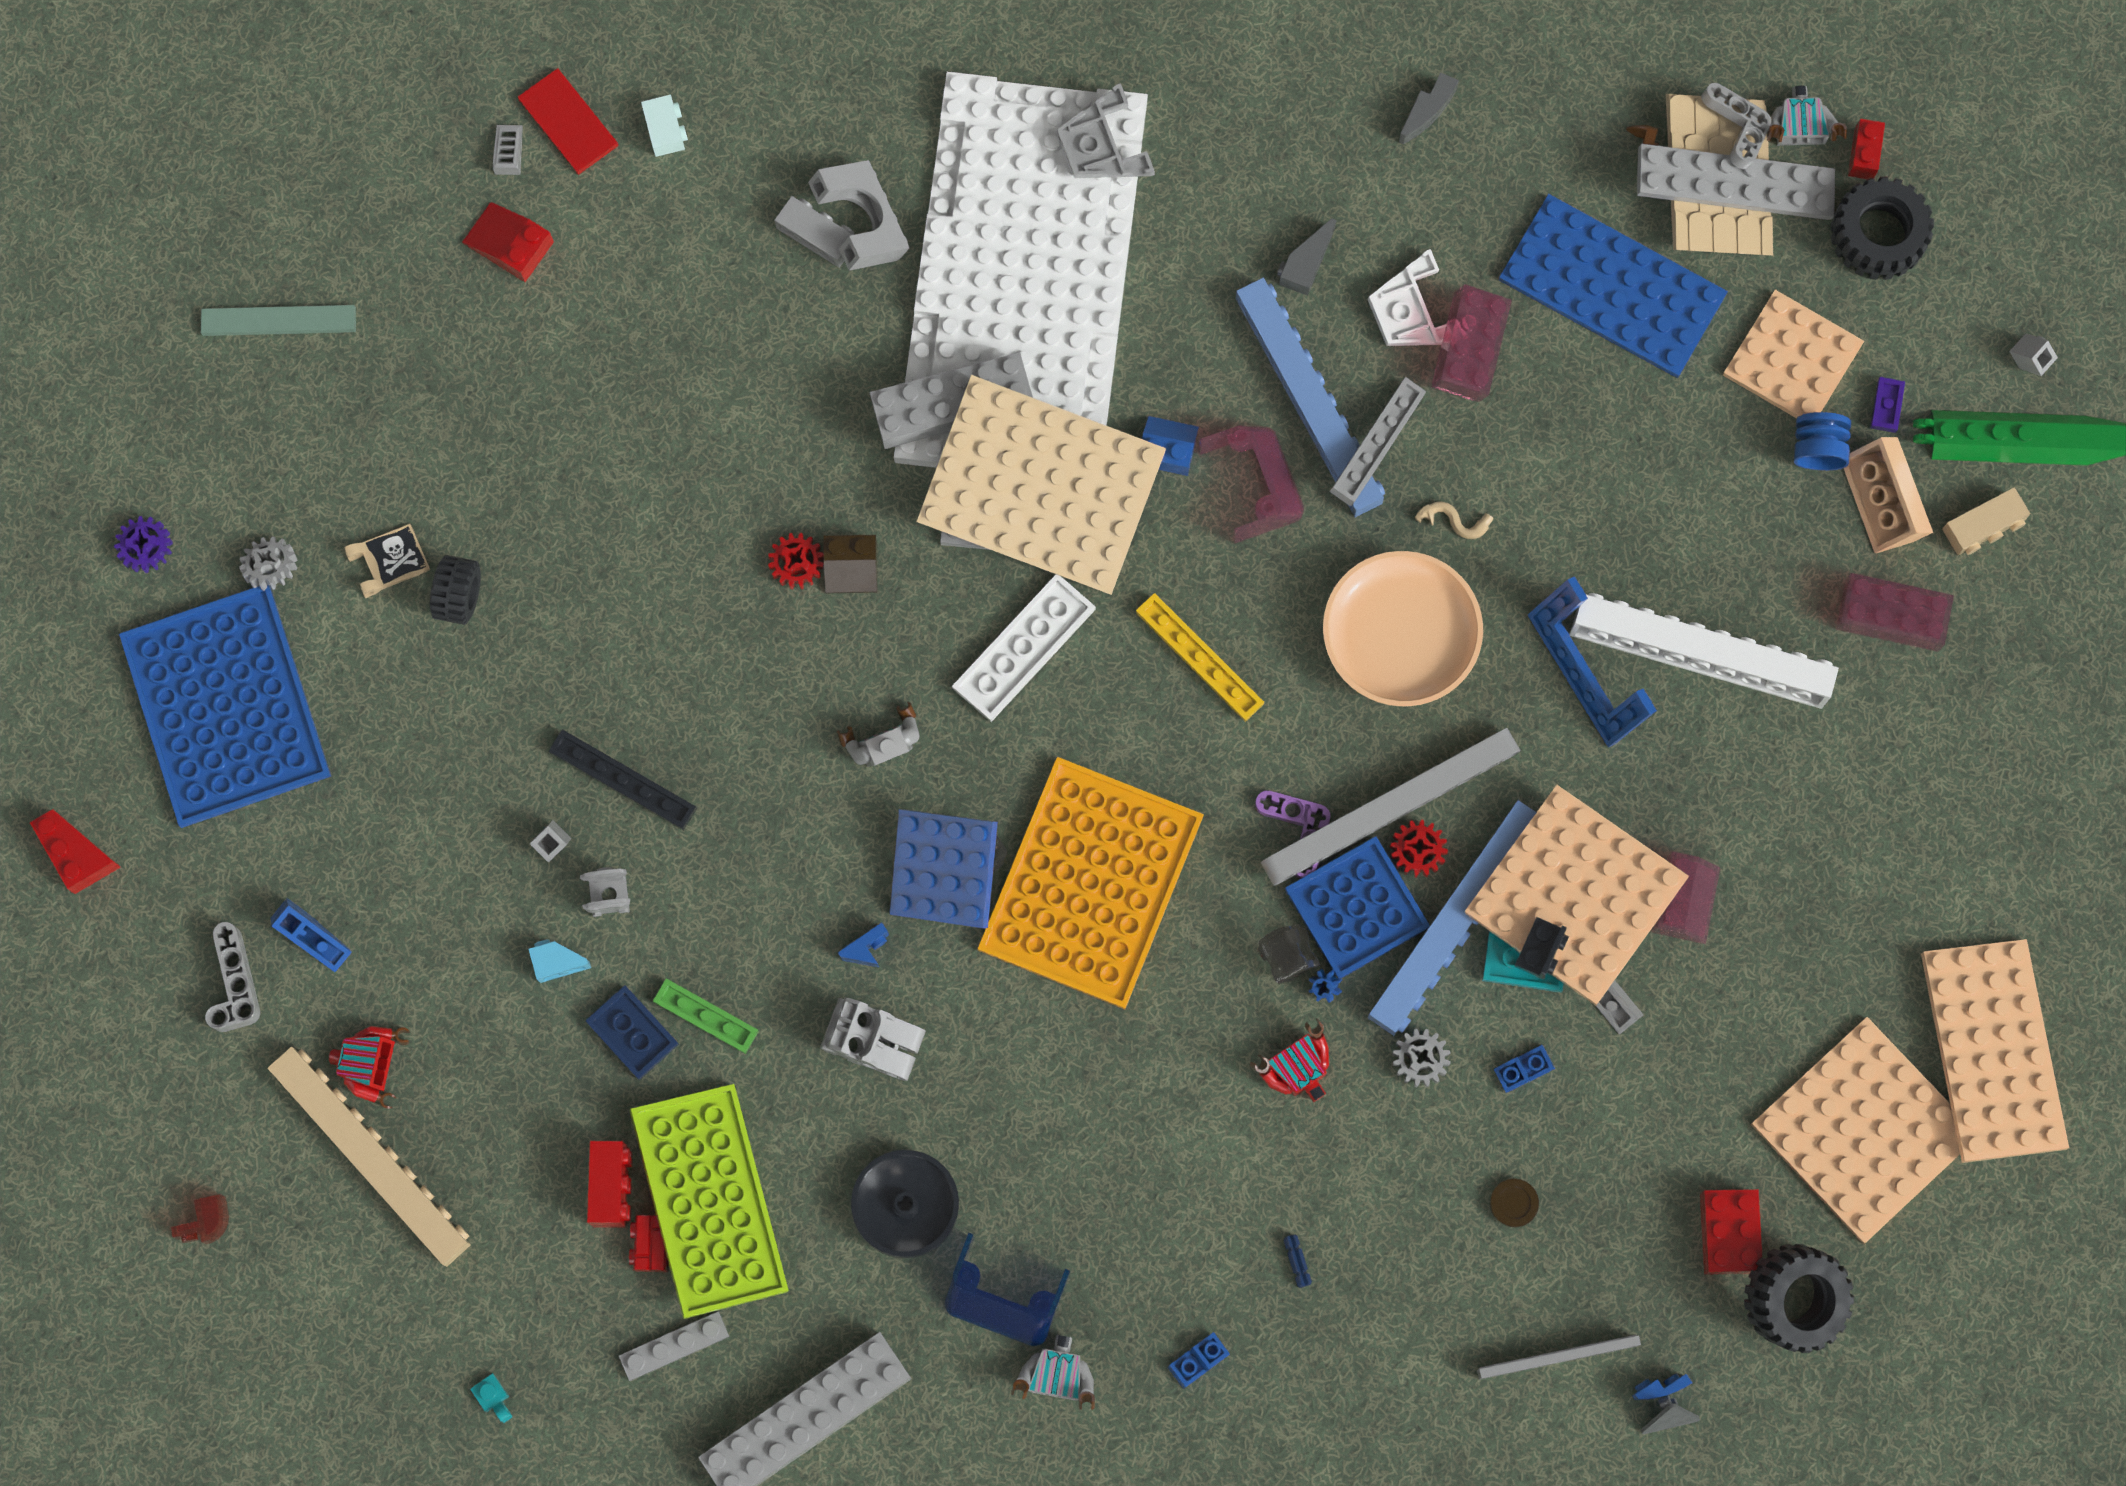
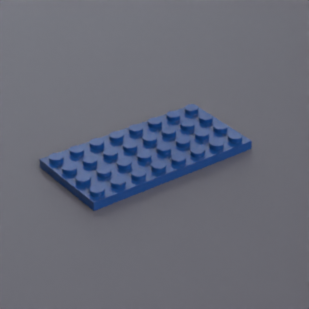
M1550 194L1546 197L1499 277V281L1676 378L1680 376L1728 292Z

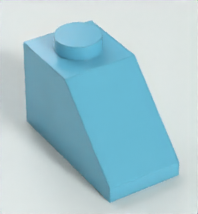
M550 940L539 941L534 944L535 947L529 949L535 975L540 983L591 968L590 962L586 958L556 942H550Z

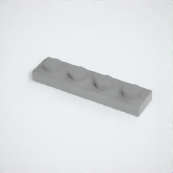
M718 1311L621 1354L619 1358L629 1381H632L730 1336Z

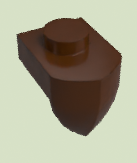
M1649 125L1626 127L1629 133L1644 139L1642 144L1659 145V143L1654 142L1658 128Z

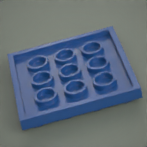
M906 809L899 810L890 915L988 928L998 822Z
M1377 837L1370 839L1285 888L1287 895L1331 969L1334 970L1337 979H1342L1428 930L1430 927Z

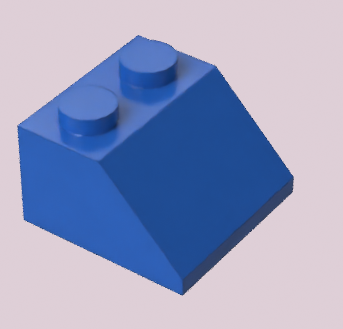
M1148 416L1142 439L1166 448L1158 470L1188 476L1199 429L1198 426Z

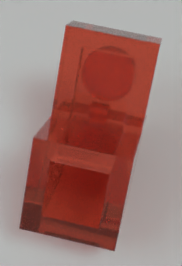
M221 1194L194 1200L197 1221L171 1227L173 1238L181 1239L182 1243L197 1241L198 1235H200L201 1242L204 1244H210L218 1240L226 1231L229 1223L226 1196Z

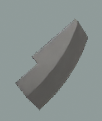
M1440 72L1431 94L1420 91L1400 134L1399 143L1405 144L1417 137L1442 114L1454 96L1459 80Z

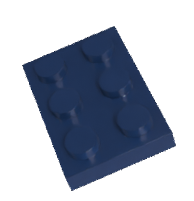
M626 985L586 1020L589 1026L639 1080L679 1045Z

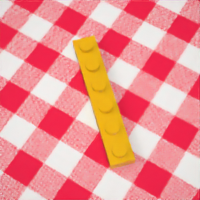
M1155 593L1136 610V614L1245 722L1264 705V701Z

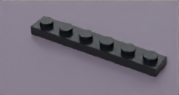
M563 729L549 749V753L683 831L697 810L695 805Z

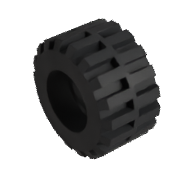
M445 555L441 559L434 574L430 594V610L433 619L462 625L468 623L474 613L480 590L481 571L477 561Z

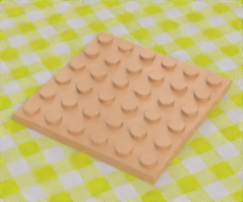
M1556 785L1464 913L1519 952H1521L1536 917L1559 927H1562V925L1567 927L1565 935H1568L1569 938L1564 950L1558 949L1554 959H1557L1558 963L1552 975L1596 1006L1689 876L1566 790Z
M1868 1017L1861 1021L1750 1124L1862 1244H1865L1960 1155L1950 1103Z

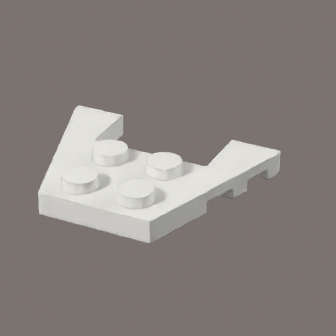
M1431 249L1424 252L1422 256L1409 264L1402 272L1389 280L1368 298L1386 346L1463 344L1468 341L1459 319L1436 328L1434 327L1418 289L1416 280L1436 274L1439 271Z

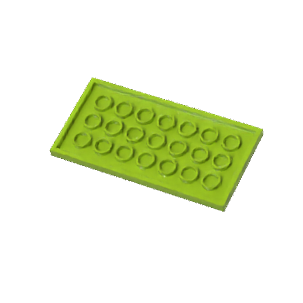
M727 1085L630 1109L683 1319L787 1293L789 1290L735 1085Z

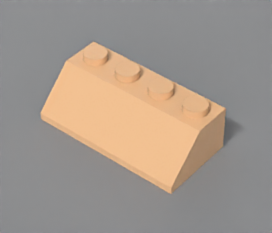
M1881 437L1850 453L1849 464L1843 469L1874 553L1915 542L1933 533L1898 437Z

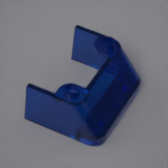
M968 1233L946 1296V1311L954 1318L1033 1347L1042 1345L1046 1341L1070 1277V1270H1064L1056 1294L1048 1291H1039L1031 1297L1028 1307L977 1289L981 1276L980 1271L975 1264L967 1261L975 1237L974 1234Z

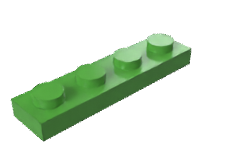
M667 978L653 1000L660 1007L744 1054L747 1053L759 1032L758 1029Z

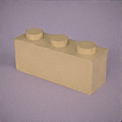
M2014 487L1947 522L1942 530L1957 555L1964 552L1970 555L1981 548V543L1987 540L1989 543H1993L2004 536L2002 532L2011 529L2013 532L2023 527L2030 512Z

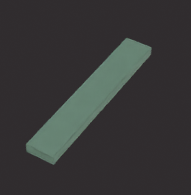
M355 305L201 309V334L203 336L356 332Z

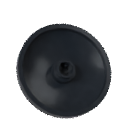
M897 1150L876 1158L860 1173L852 1192L851 1210L859 1234L872 1248L882 1254L895 1258H915L935 1250L951 1234L958 1218L959 1196L954 1179L938 1160L919 1151Z

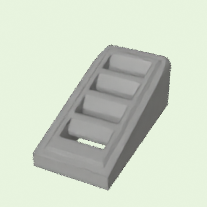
M497 125L493 156V170L496 175H520L522 125ZM502 132H516V136H502ZM502 141L515 142V145H502ZM501 150H514V153H501ZM501 159H513V162H501Z

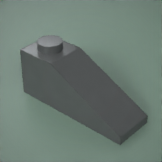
M1330 219L1289 255L1287 262H1281L1277 276H1280V286L1308 296L1334 233L1337 220Z

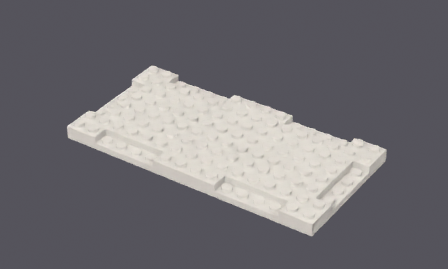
M947 72L905 383L1020 352L1034 399L1107 426L1138 177L1074 178L1058 137L1057 129L1082 110L1085 111L1092 106L1098 98L1104 97L1112 90L1097 89V92L1001 82L997 81V77ZM1124 92L1128 101V108L1105 115L1121 159L1141 153L1148 94ZM949 432L895 446V463L936 468Z

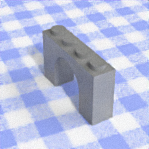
M869 160L818 169L808 182L818 204L848 200L861 206L867 212L872 222L871 232L851 235L839 247L848 270L900 260L909 249V245Z

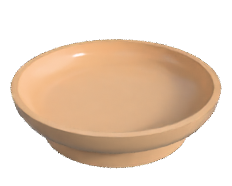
M1394 551L1378 554L1358 563L1340 579L1326 605L1323 635L1326 650L1333 666L1351 688L1366 698L1381 704L1410 707L1426 704L1445 696L1468 676L1480 653L1483 639V621L1481 610L1473 591L1462 576L1453 568L1429 555L1410 551Z

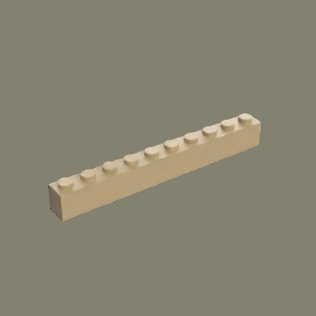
M290 1047L268 1067L269 1071L440 1263L447 1267L471 1245L466 1240L469 1234L460 1225L455 1227L449 1221L452 1215L444 1206L440 1205L437 1207L431 1201L434 1195L425 1185L420 1188L413 1181L417 1176L407 1165L402 1168L396 1160L399 1156L390 1146L384 1148L380 1144L379 1140L382 1137L372 1126L367 1129L361 1121L364 1117L355 1107L350 1110L346 1106L344 1101L347 1098L337 1087L334 1090L329 1087L327 1082L330 1079L320 1068L316 1071L309 1064L312 1061L310 1056L303 1049L297 1051L295 1048Z

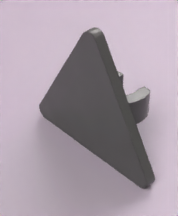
M1666 1395L1659 1399V1404L1663 1411L1645 1425L1641 1432L1642 1434H1648L1698 1422L1700 1418L1698 1415L1678 1406L1675 1398L1670 1399V1396Z

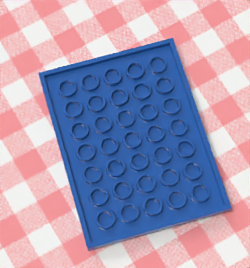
M270 585L267 586L265 591L258 586L119 634L180 828L331 777Z

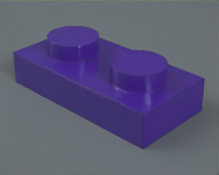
M1879 377L1871 429L1897 432L1905 381Z

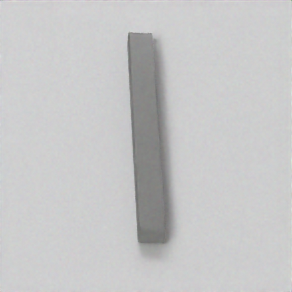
M1508 728L1271 855L1263 860L1261 865L1273 886L1511 758L1521 750Z

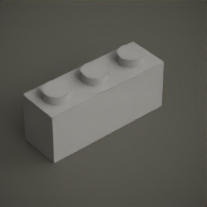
M791 196L775 219L776 228L838 268L843 264L844 259L839 247L849 236L854 235V232L845 225L840 227L833 222L832 217L822 211L818 213L812 209V205L802 198L798 200Z

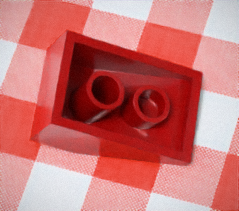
M490 202L462 243L526 282L554 241L548 230L532 220Z

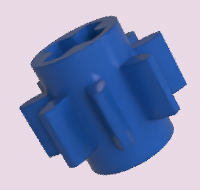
M1320 969L1317 971L1318 977L1312 976L1309 979L1313 983L1309 993L1314 992L1317 996L1316 1001L1326 998L1328 1002L1334 1000L1333 994L1339 995L1342 992L1338 988V984L1342 979L1336 978L1334 970L1325 974L1324 970ZM1323 981L1327 982L1326 987L1328 988V990L1324 989L1325 984L1322 983Z

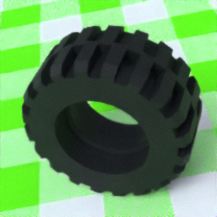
M1879 177L1876 182L1874 178H1869L1864 181L1863 185L1858 183L1852 187L1850 192L1845 194L1834 214L1830 230L1833 231L1831 242L1833 245L1837 244L1835 253L1838 258L1841 256L1845 258L1843 264L1848 269L1852 265L1857 269L1855 273L1860 276L1865 272L1869 274V279L1877 280L1879 275H1883V279L1887 280L1892 279L1895 273L1898 277L1905 274L1908 268L1912 269L1922 258L1933 236L1931 231L1934 228V219L1929 218L1932 214L1930 205H1924L1926 198L1922 193L1917 195L1914 192L1915 187L1910 183L1907 187L1901 184L1903 180L1897 178L1894 181H1888V177ZM1872 210H1882L1891 213L1903 226L1904 240L1894 246H1881L1871 242L1863 234L1860 227L1859 219L1862 214Z
M1790 1244L1781 1245L1779 1247L1780 1250L1774 1248L1767 1252L1768 1257L1766 1259L1761 1257L1756 1263L1757 1269L1755 1271L1751 1270L1748 1276L1751 1278L1750 1284L1745 1285L1744 1293L1748 1294V1299L1744 1300L1745 1309L1750 1311L1747 1314L1748 1320L1751 1324L1755 1325L1754 1330L1759 1335L1765 1337V1340L1782 1348L1801 1353H1810L1812 1349L1816 1351L1825 1348L1824 1343L1832 1344L1837 1339L1836 1334L1838 1332L1843 1333L1847 1327L1844 1323L1847 1318H1851L1853 1311H1850V1304H1854V1295L1850 1294V1290H1853L1852 1281L1846 1278L1848 1272L1844 1266L1839 1265V1261L1833 1256L1803 1244H1795L1794 1246ZM1808 1274L1814 1286L1812 1304L1802 1317L1789 1322L1784 1311L1785 1294L1789 1286L1796 1279Z

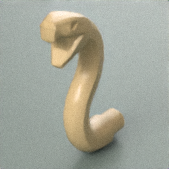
M1434 502L1430 505H1425L1415 516V520L1419 523L1424 518L1429 520L1431 526H1433L1434 514L1444 512L1448 515L1455 533L1466 539L1481 537L1489 529L1488 526L1493 521V517L1485 513L1470 529L1465 528L1461 524L1456 509L1446 502Z

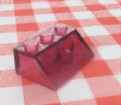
M1672 851L1667 861L1689 877L1655 923L1653 933L1706 944L1720 867L1700 857Z

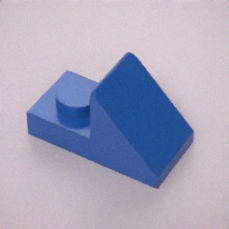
M880 923L839 951V957L842 961L879 967L868 949L872 947L875 950L887 942L886 937L889 936L887 929Z

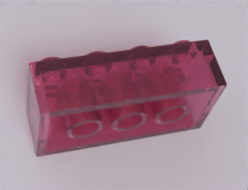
M1466 284L1454 292L1432 388L1476 402H1480L1489 396L1512 302L1511 299Z
M1850 573L1844 584L1836 630L1939 652L1945 645L1954 595Z

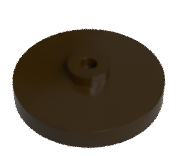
M1507 1179L1493 1190L1490 1198V1208L1494 1217L1501 1224L1512 1228L1522 1227L1530 1223L1536 1216L1539 1209V1198L1535 1189L1528 1182L1521 1179Z

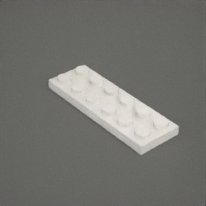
M1056 574L954 683L952 689L986 719L992 722L1096 610V607L1060 575Z

